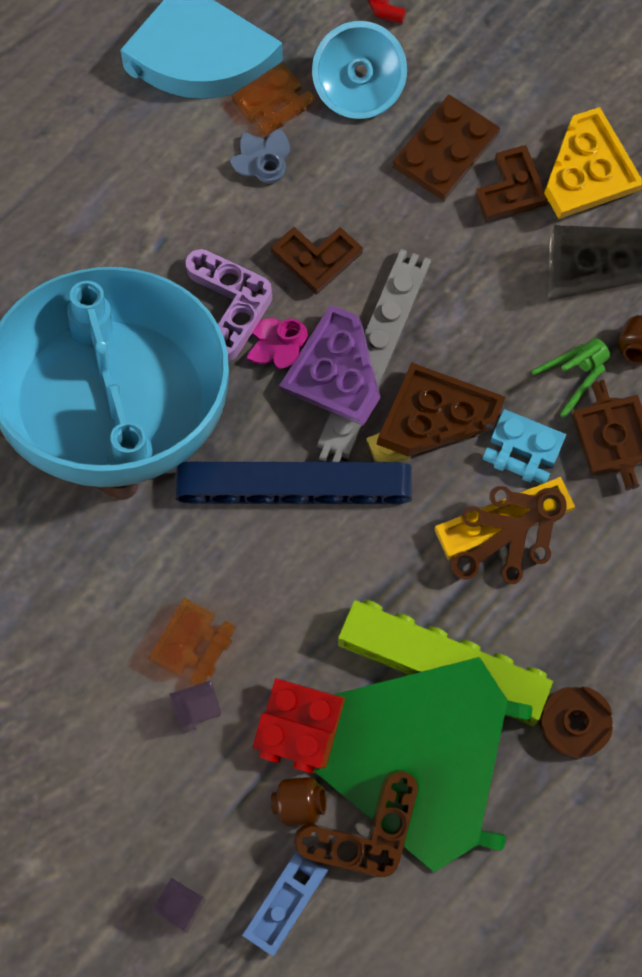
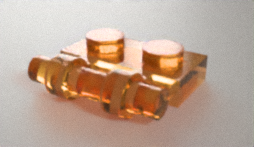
M283 62L232 95L233 103L251 124L261 117L264 119L257 124L262 135L283 127L284 121L293 115L299 116L307 110L306 107L314 102L315 99L308 90L300 96L296 94L301 91V82ZM285 102L286 105L284 107H282L278 111L273 110L275 107Z
M184 597L148 658L151 662L179 677L187 665L195 669V672L189 682L198 688H202L207 677L211 678L217 669L214 665L222 651H227L231 645L232 640L230 638L236 627L224 621L219 631H216L210 627L215 614ZM204 638L210 641L211 644L203 658L194 655V652Z

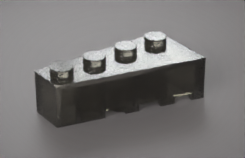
M554 226L550 237L549 301L642 282V229Z

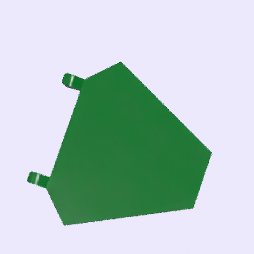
M480 657L334 694L344 697L345 702L327 766L321 769L315 767V773L371 820L374 817L385 776L394 770H403L411 774L416 779L418 792L404 847L433 872L438 871L477 845L499 851L504 848L506 842L504 834L481 830L505 715L527 720L531 718L533 709L530 705L509 701ZM401 778L399 783H392L391 789L396 791V799L394 803L387 800L386 805H393L400 810H404L405 805L398 803L401 791L407 792L409 787L403 782L404 778ZM395 813L386 814L381 821V827L387 833L395 832L400 826V818Z

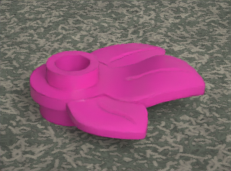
M276 318L260 320L252 332V335L259 341L251 349L247 358L250 362L259 365L269 364L274 361L275 366L279 370L292 365L299 357V348L305 345L308 340L306 326L293 318L283 321Z

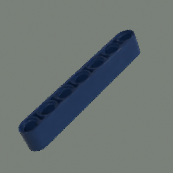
M182 462L176 468V500L189 504H404L412 500V467L403 462Z

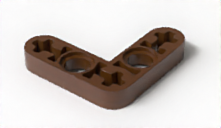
M394 770L385 776L368 837L316 824H306L301 826L294 836L296 850L302 857L308 860L377 877L392 875L398 868L418 792L416 779L403 770ZM401 778H404L403 782L409 786L407 792L401 791L398 799L399 804L405 805L404 810H400L393 805H386L387 800L395 802L396 791L391 789L392 783H399ZM389 813H395L400 818L399 828L392 833L384 832L381 827L383 817ZM312 832H316L315 836L319 841L329 843V836H334L329 844V856H324L327 850L320 846H313L311 851H307V846L302 842L303 838H310ZM346 840L354 842L356 845L355 855L349 860L339 859L337 856L338 845ZM364 844H368L366 851L370 854L380 855L382 850H385V854L390 858L389 863H382L381 868H378V864L374 860L364 857ZM364 857V865H360Z

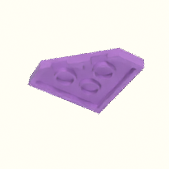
M330 305L279 387L284 393L363 426L381 398L361 320L356 314Z

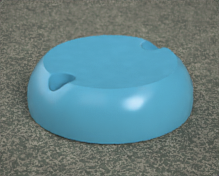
M96 267L60 275L29 291L10 308L0 321V430L18 454L45 473L85 486L120 487L138 484L156 478L187 460L212 434L221 417L229 384V361L224 337L214 317L198 298L169 279L150 272L122 267Z

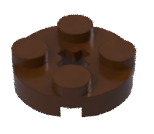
M583 686L581 688L565 687L556 691L544 705L540 729L548 745L557 753L575 760L589 757L598 753L611 738L613 731L611 707L600 693L591 688ZM572 714L575 717L579 714L583 715L585 719L582 724L586 727L585 730L571 729L569 727L570 720L568 715Z

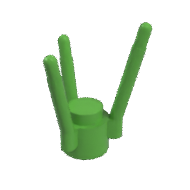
M593 338L585 345L580 344L575 349L532 370V375H538L568 360L570 361L562 366L563 371H567L576 365L585 372L591 370L589 376L560 412L562 418L567 416L597 376L606 370L603 363L610 359V352L600 339Z

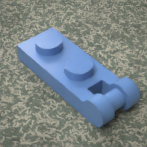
M296 851L242 936L274 957L330 867L324 863L317 864L312 860H308ZM298 870L310 876L305 886L294 879Z

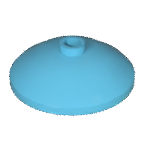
M353 21L336 27L320 42L313 59L312 77L318 95L331 110L348 118L366 119L385 112L398 100L407 79V61L399 41L387 29L368 21ZM363 65L367 69V74L361 78L357 77L355 70L358 66Z

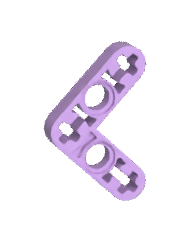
M203 249L195 250L186 259V268L190 279L233 300L218 323L225 342L230 336L229 330L233 333L230 337L231 348L226 346L228 361H231L239 355L273 299L272 286L266 278ZM203 262H206L207 268L201 267L199 270H196L195 264L201 265ZM235 274L238 277V281L235 284L227 286L220 282L223 275ZM259 289H263L264 295L258 294L256 297H252V291L257 292ZM237 313H247L251 317L250 321L244 325H237L232 321Z

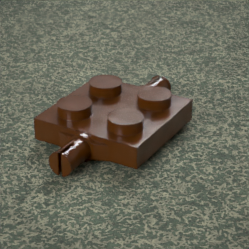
M600 380L599 383L598 381L593 382L591 387L596 402L589 407L576 409L572 412V418L590 474L595 476L608 472H620L625 490L636 489L640 485L634 468L642 464V406L639 397L634 395L622 399L610 398L605 380Z

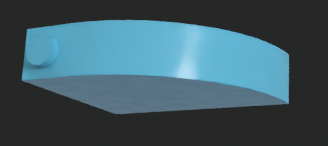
M163 0L120 50L123 68L130 76L134 78L139 77L152 86L170 94L202 99L228 96L250 88L272 73L283 60L282 42L214 0Z

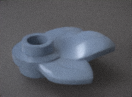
M277 129L271 133L267 140H264L256 135L244 132L240 143L241 154L230 158L233 169L243 176H256L265 183H275L281 180L286 172L284 160L290 152V144L285 133L281 129ZM267 167L275 168L273 171H266L265 169Z

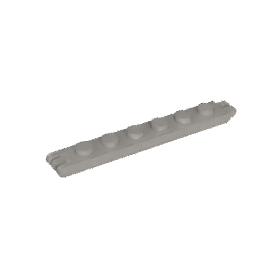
M400 249L365 331V338L378 389L432 261L425 257L421 268L416 267L420 255L413 253L409 263H405L407 250ZM331 412L317 445V448L322 449L318 462H326L330 453L335 454L332 462H341L342 458L349 460L363 426Z

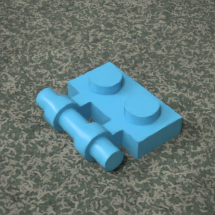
M504 409L490 441L502 448L498 452L487 447L482 460L494 464L493 468L502 472L506 469L523 476L522 480L532 483L533 480L543 484L547 482L550 473L539 469L538 466L542 463L553 468L567 434ZM511 452L530 458L529 463L527 464L510 457Z

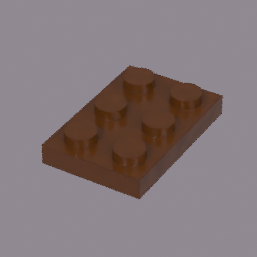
M448 94L394 159L393 168L445 201L499 135L500 127Z

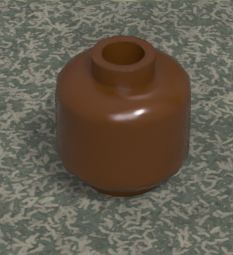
M642 315L629 318L624 324L618 339L620 353L628 362L636 365H642Z
M312 777L284 779L279 783L277 792L271 794L273 814H278L285 826L315 824L320 816L326 812L327 800L323 785L319 786Z

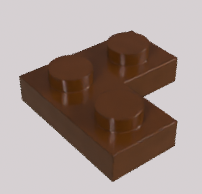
M523 145L496 153L495 162L503 181L477 188L475 193L485 222L546 206L548 199L544 194V188L527 146Z
M293 227L271 246V253L317 295L363 254V247L341 227L318 247Z

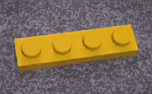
M561 477L520 492L535 495L541 489L554 488L559 490L566 499L567 508L565 514L572 512L575 508ZM506 498L498 501V503H503ZM548 498L543 502V509L546 512L554 508V502ZM490 504L480 508L484 512L517 518L530 510L529 508L511 504L505 507H497ZM476 511L466 515L470 523H474L478 519ZM461 516L435 526L436 535L448 560H451L460 551L471 552L502 530L501 528L484 525L477 527L467 526L463 523Z

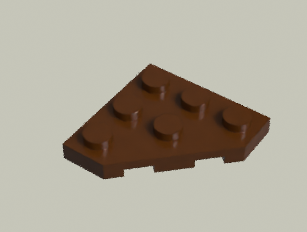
M411 362L380 431L376 445L406 456H412L493 430L505 396Z

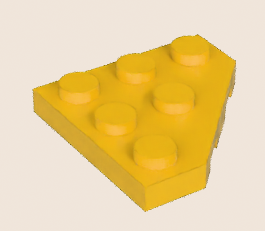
M600 107L573 115L568 125L544 191L558 219L633 194L642 189L640 174Z

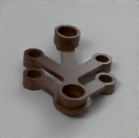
M504 486L494 487L489 495L493 505L505 507L511 504L530 509L519 518L484 512L476 506L466 507L461 514V519L465 525L470 527L484 525L501 528L502 530L471 552L460 551L456 553L450 561L452 573L456 577L465 580L473 578L479 571L480 562L510 542L507 563L502 566L500 575L509 584L518 583L523 576L521 563L527 529L537 522L539 523L536 543L529 548L528 555L535 563L544 564L548 562L551 557L549 544L553 522L561 519L567 508L564 495L557 489L544 488L535 495L512 492ZM499 490H503L506 493V500L503 503H498L495 500V494ZM549 498L554 502V508L546 512L543 509V502ZM470 510H475L478 513V519L474 523H470L467 520L466 515ZM538 547H543L545 550V556L541 560H537L534 556V551ZM462 558H467L470 563L466 571H460L458 568V562ZM509 567L517 569V576L512 580L506 577V571Z

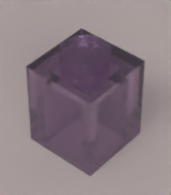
M171 878L152 912L185 933H188L206 900L203 896Z

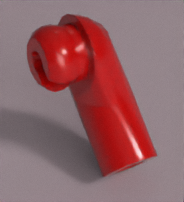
M368 0L375 16L380 19L403 24L406 15L405 8L390 5L388 0Z

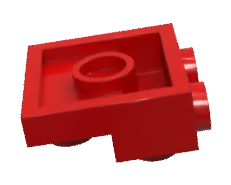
M275 678L265 713L261 714L252 748L261 750L259 757L268 761L280 763L281 757L294 760L293 768L301 771L314 773L315 767L320 769L326 768L345 698Z

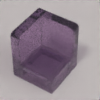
M211 680L170 694L183 734L196 730L195 724L221 715Z

